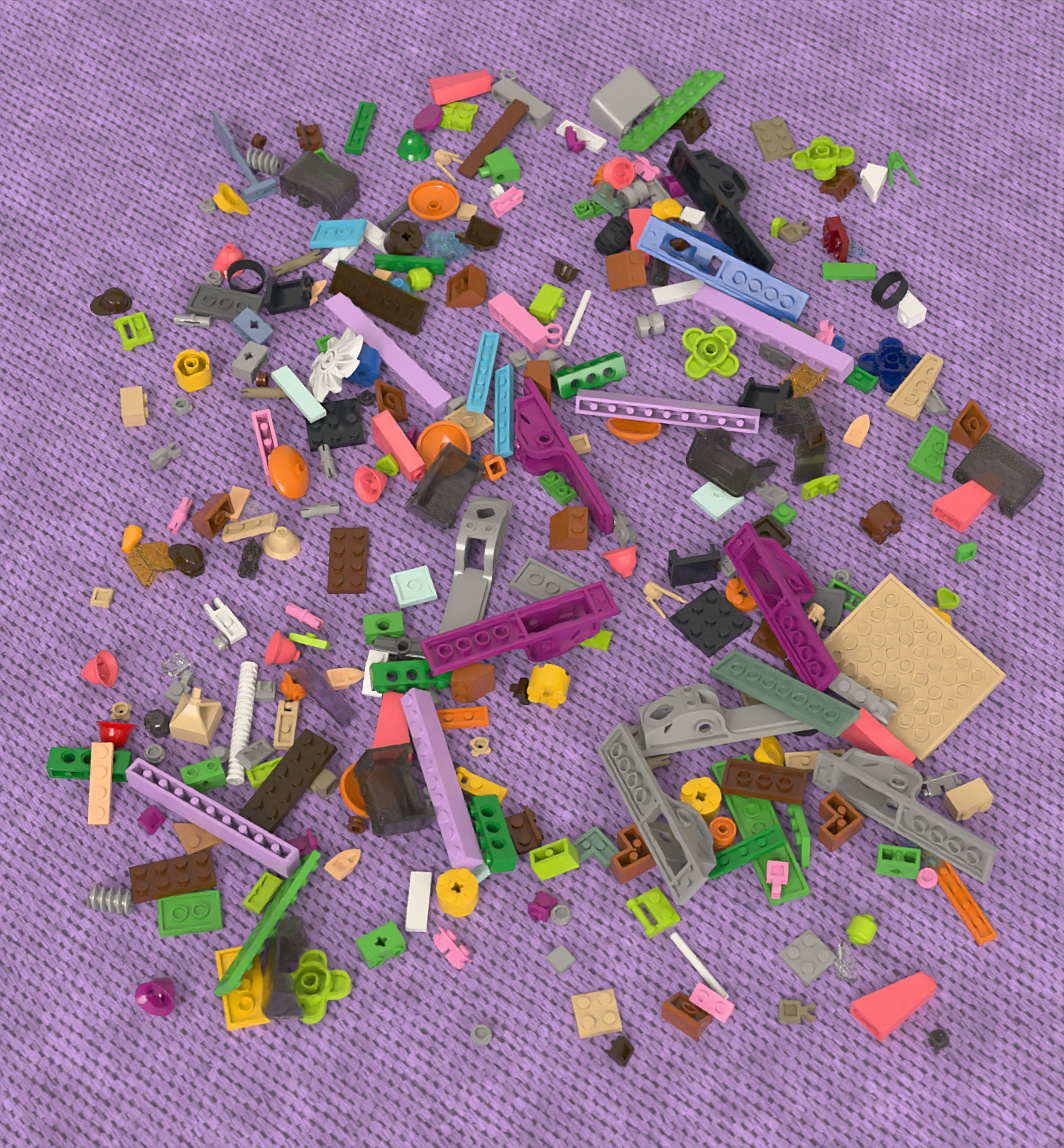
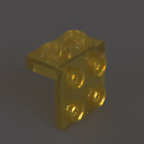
M803 362L778 385L782 386L784 380H792L795 392L792 400L796 397L800 399L827 377L825 373L829 368L826 367L815 375L807 364Z
M165 542L137 544L132 547L126 563L144 587H150L159 572L179 570L168 554L169 547Z

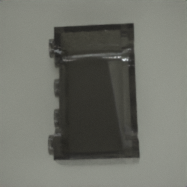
M305 151L279 177L282 197L289 199L299 194L321 205V211L329 213V220H340L360 200L358 176L354 172H350L312 151Z
M806 396L776 401L772 423L774 436L781 434L785 437L786 441L795 439L796 442L793 448L795 458L793 474L790 475L793 486L805 484L826 476L830 444L827 436L826 444L810 450L806 447L805 427L822 425L813 400Z
M411 743L366 749L353 768V775L359 784L360 796L363 797L365 802L366 814L370 817L372 823V832L378 838L425 830L436 817L433 807L426 808V802L421 803L410 772L413 763L408 760L409 754L414 752Z

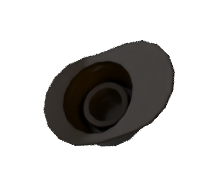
M553 255L550 256L555 261L553 274L557 276L559 282L567 284L575 279L579 271L582 272L569 262Z
M112 287L107 289L102 295L94 298L90 303L91 312L98 316L120 314L129 311L133 302L125 294V291Z
M174 544L169 547L168 554L181 573L190 577L202 575L205 565L203 562L204 555L200 548L191 544Z

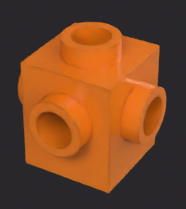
M488 453L482 456V460L477 461L479 466L477 467L478 473L484 479L495 481L500 479L501 475L507 473L505 462L500 455Z
M304 668L286 671L282 682H280L281 693L285 694L287 701L293 699L300 700L306 697L307 691L310 688V682Z

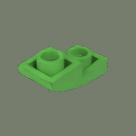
M585 199L571 206L579 220L590 219L609 212V210L594 200L588 202Z
M554 470L538 478L541 486L562 506L577 497L576 491L565 484L564 478Z

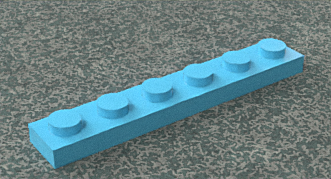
M482 331L466 411L484 414L500 337L498 333Z
M510 364L495 371V455H500L502 458L514 454V368Z

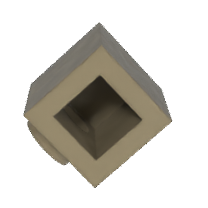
M324 767L308 790L312 794L317 793L325 800L339 787L338 779Z

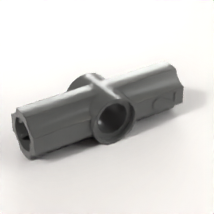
M377 636L375 638L374 650L388 652L389 656L399 657L404 661L426 659L420 647V642L410 641L406 637L396 639ZM403 647H408L407 650L400 651Z

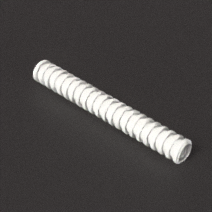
M251 661L241 664L226 777V781L232 785L243 784L246 768L235 758V755L249 744L258 665Z

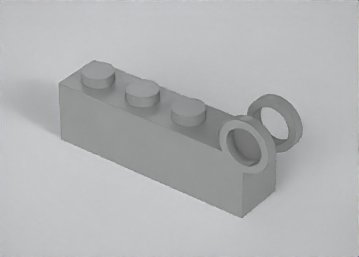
M504 69L501 71V80L492 86V99L505 108H508L515 98L528 105L529 110L522 119L538 131L553 121V109L539 100V98L530 94L526 89L517 85L515 81L517 73L515 70ZM505 73H512L514 75L512 78L503 77Z
M842 672L826 688L857 710L863 707L884 727L885 725L888 726L890 718L899 710L894 704L875 695Z

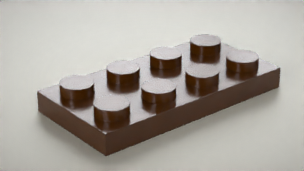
M368 527L330 529L328 594H366Z
M727 758L720 792L802 805L808 770Z
M211 850L129 867L134 904L217 887Z

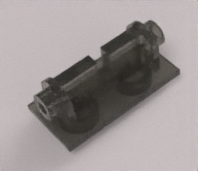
M658 258L653 259L650 285L667 286L670 264Z
M252 538L251 543H247L243 547L241 559L246 561H240L237 571L238 576L241 578L249 575L255 580L259 569L263 549L254 538Z

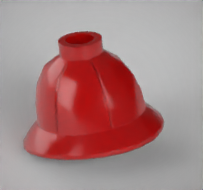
M96 721L99 726L101 742L113 743L114 751L125 745L130 732L137 727V725L130 723Z

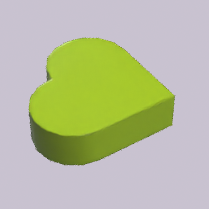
M778 216L773 219L771 236L775 238L779 236V229L787 226L786 219Z
M391 453L379 458L375 463L376 470L389 476H395L400 469L399 464Z
M946 587L939 588L936 592L939 610L958 607L960 597L955 593H951Z

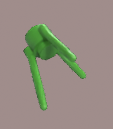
M900 152L890 153L888 156L889 162L886 163L890 187H893L892 168L900 169L902 166L915 184L919 186V182L906 165Z

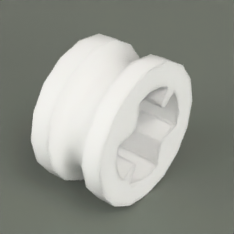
M499 184L489 188L493 199L504 193L503 188Z

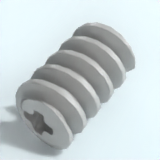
M251 147L247 153L246 164L250 169L278 176L283 169L284 158L281 157L279 159L278 154L273 156L271 152L267 154L266 151L261 152L260 149L255 151V148Z
M95 883L93 889L88 894L86 907L87 909L93 908L96 911L101 909L102 912L109 910L113 914L117 911L119 915L125 912V915L129 916L133 909L134 900L130 889H127L126 893L123 894V889L119 888L117 893H115L114 886H111L109 892H107L106 885H103L101 890H99V885Z

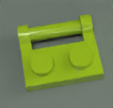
M143 311L118 318L113 322L115 329L119 332L123 342L122 347L125 351L154 341ZM125 325H129L134 338H128L124 328Z
M658 886L637 898L630 899L626 903L627 908L633 911L645 928V933L649 938L680 922L679 915ZM643 904L645 906V908L653 917L657 925L651 924V922L646 917L642 909L639 907L640 905Z

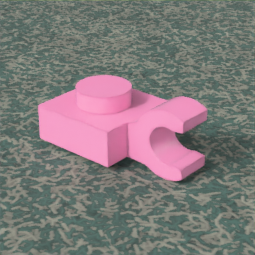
M828 319L822 320L820 322L821 332L816 333L815 338L831 346L835 335L832 332L834 327L833 325L828 326Z
M767 861L766 883H772V899H780L781 884L787 885L789 862Z

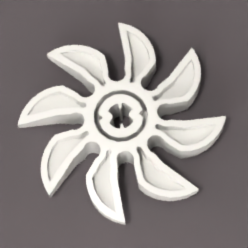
M347 327L341 339L332 337L327 341V352L320 353L310 367L313 372L309 378L307 390L311 394L313 393L314 398L321 403L329 391L338 393L343 389V377L348 378L360 362L357 360V357L362 348L363 336L359 334L356 337L355 332Z

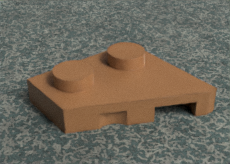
M194 823L173 824V828L187 855L209 850L225 842Z

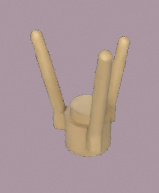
M438 149L434 155V160L437 162L436 166L441 168L453 182H456L457 180L443 165L450 164L451 160L460 164L464 161L457 159L460 157L457 154Z
M654 581L648 582L643 591L647 595L645 600L651 603L663 619L666 618V615L654 602V599L659 600L665 594L684 604L688 603L687 600L662 588Z
M812 603L805 613L810 622L816 623L818 621L816 631L819 635L822 623L826 619L823 616L825 610L820 605Z

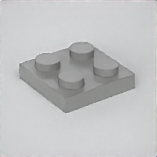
M810 929L778 953L781 961L806 987L838 962L837 956Z

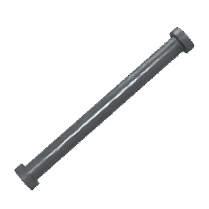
M432 176V177L430 178V181H432V180H437V181H439V179H438L437 177H435V176ZM408 200L383 221L380 220L377 223L378 227L385 231L391 222L409 208Z

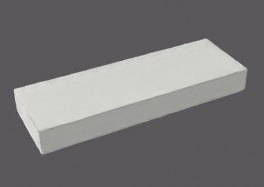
M565 120L556 129L557 134L565 137V127L572 126L573 131L577 133V141L585 140V148L597 154L607 144L606 139L568 120Z
M700 279L668 285L652 289L651 294L656 306L693 298L704 285V282Z
M411 871L406 931L427 932L432 872Z

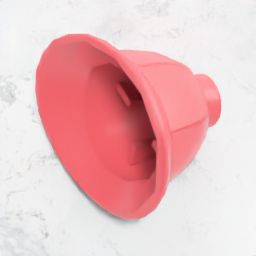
M623 157L610 160L603 170L604 181L610 183L614 189H622L629 186L637 176L636 169L631 161Z
M228 243L220 250L218 257L213 263V270L219 271L223 278H227L229 266L238 260L247 258L233 244ZM245 269L237 271L232 277L239 275Z
M361 466L354 474L355 490L359 498L365 503L376 502L384 491L388 478L379 470Z
M638 546L608 551L601 556L608 560L609 565L616 573L621 574L625 578L633 575L632 570L636 565L635 552Z
M277 630L268 644L265 663L267 666H270L272 664H287L292 660L297 661L300 656V650H297L295 644L282 636L281 632Z
M101 650L96 657L89 660L81 670L83 679H87L92 684H102L105 687L114 686L118 677V666L112 653L107 650Z

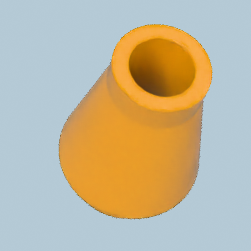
M128 525L125 528L121 547L122 552L132 553L143 536L140 527Z

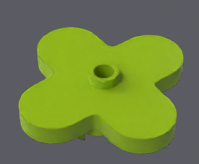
M820 136L814 138L811 141V146L807 147L806 150L793 154L792 165L798 170L812 169L813 176L818 180H829L836 175L837 166H846L855 160V152L851 147H839L837 143L836 145L833 144V140L830 137Z
M725 325L717 327L711 334H706L699 328L686 330L682 336V345L685 350L692 354L685 362L684 370L687 377L693 380H701L710 371H714L722 378H731L736 375L739 369V361L735 355L729 352L736 343L735 331Z
M312 949L300 957L299 966L295 973L282 974L274 981L273 992L280 1002H296V1012L299 1019L306 1024H314L325 1016L328 1000L342 999L350 993L352 981L348 973L343 970H328L329 963L324 952Z

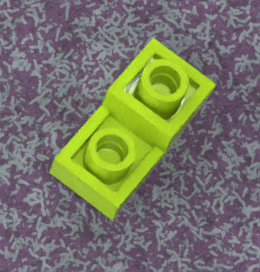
M838 474L828 475L804 484L801 497L807 501L811 497L815 498L819 493L824 496L835 493L839 488L840 476Z

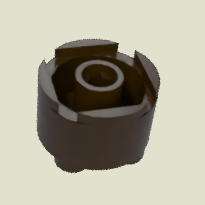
M406 220L398 221L393 224L383 240L384 249L391 255L414 256L422 245L423 235L417 223Z

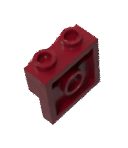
M840 216L828 217L824 220L825 226H823V238H821L822 247L826 249L827 254L833 253V257L835 260L837 259L838 263H846L849 238Z

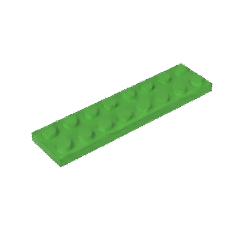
M695 71L689 79L685 80L678 89L673 91L672 95L663 100V104L656 107L649 116L645 117L639 125L635 126L628 135L623 137V140L617 144L619 149L644 152L724 77L722 71Z
M749 753L734 758L752 761ZM727 760L712 764L710 767L719 789ZM721 793L742 841L776 824L784 838L785 846L751 861L770 907L810 895V889L770 800ZM768 860L789 862L787 885L781 884L780 899L771 898L772 883H766Z
M315 849L300 859L301 864L287 878L213 990L215 995L220 997L225 993L229 994L233 988L236 990L243 981L241 976L244 972L247 973L253 966L254 961L252 959L264 949L265 944L263 943L265 939H269L276 931L275 924L277 921L280 922L287 914L286 907L288 904H293L298 897L296 892L299 888L302 889L309 880L307 875L309 872L312 873L319 865L317 860L321 854Z

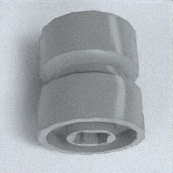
M636 180L629 186L620 189L617 192V197L626 206L625 209L629 210L636 207L638 202L643 203L648 200L650 194L645 183L641 180Z
M660 311L650 312L648 316L645 314L634 316L635 330L640 339L649 337L651 333L658 335L665 332L664 320Z
M554 349L544 351L538 358V360H549L550 374L570 367Z

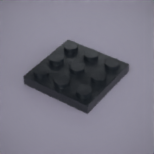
M357 398L320 403L326 410V416L312 423L305 417L310 452L318 451L321 445L323 450H325L324 444L329 445L330 449L365 444Z
M713 586L669 617V622L707 658L713 656L752 626V622Z

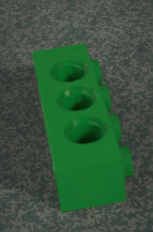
M615 351L550 375L555 394L561 399H569L574 394H577L579 389L589 390L594 387H602L610 381L616 382L621 380L622 377L627 376L623 355Z
M426 659L371 663L369 667L371 691L383 694L388 693L389 690L406 692L412 688L427 690L428 687H436L438 690L446 689L451 684L452 671L436 675L434 679H430L426 676V672L432 671ZM412 673L415 676V680L408 679L406 674ZM387 675L395 676L396 681H389Z
M65 746L51 747L46 767L49 777L90 780L91 764L88 763L91 762L92 749L84 747L67 748ZM126 750L113 751L112 781L128 782L125 771L133 763L131 752Z
M497 795L473 796L471 805L468 806V813L473 819L474 832L479 837L478 844L479 848L483 850L485 865H488L490 873L514 871L518 857Z

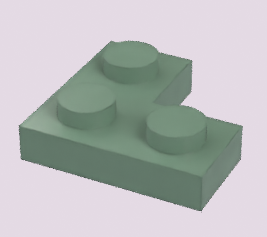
M601 180L591 199L614 215L620 216L626 206L620 199L612 196L615 191L612 185Z
M596 826L572 843L578 851L579 865L591 856H594L605 869H608L610 867V857L620 852Z

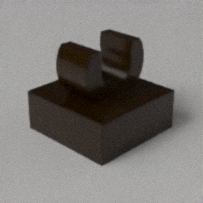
M822 425L805 427V442L809 450L826 444L825 428Z
M520 677L519 683L511 684L509 692H514L512 697L518 698L521 705H529L530 703L527 693L529 679L525 677Z
M618 1035L616 1040H611L610 1042L613 1045L610 1050L606 1049L605 1052L617 1065L625 1067L635 1049L625 1036Z

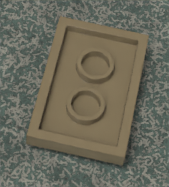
M783 117L750 123V128L765 162L789 158L798 152Z

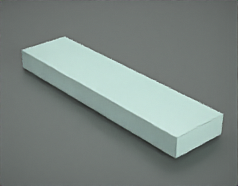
M287 365L271 373L273 380L310 423L326 416V410Z

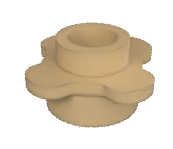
M125 702L115 703L112 708L113 713L110 715L111 719L128 721L132 705Z
M476 737L470 741L472 756L478 757L482 754L489 755L491 753V749L488 746V738Z

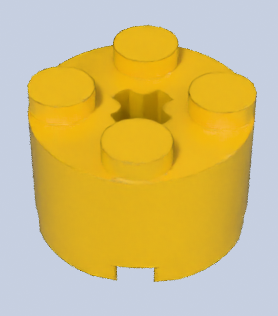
M188 349L176 356L173 367L176 381L181 388L185 389L186 392H193L211 384L212 371L209 357L203 351L196 352L195 349Z
M544 664V667L538 668L539 665L534 666L527 688L528 700L534 703L547 704L550 708H558L559 704L564 703L566 700L571 676H567L565 674L566 670L556 665Z
M696 778L682 786L680 801L696 809L706 824H710L717 818L720 812L721 792L719 787L710 778Z
M467 868L448 870L438 877L436 891L440 909L453 917H464L472 913L479 901L478 882L475 876Z

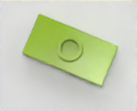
M600 629V633L578 645L608 651L613 632Z
M291 632L289 635L291 641L325 650H330L332 644L317 639L318 635L307 632L305 636Z
M283 756L257 765L249 771L245 770L252 789L261 786Z
M265 871L242 902L243 907L261 916L283 885V880Z

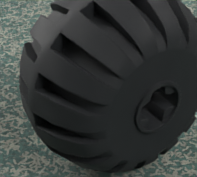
M612 217L594 240V245L598 252L610 256L623 251L634 232L631 223L623 217Z

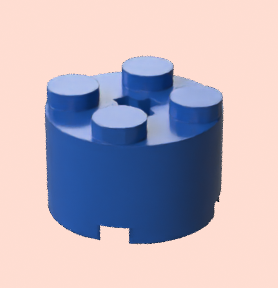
M362 345L357 360L360 361L358 366L348 378L344 377V379L360 384L362 387H370L379 378L382 357L379 356V352L376 349Z

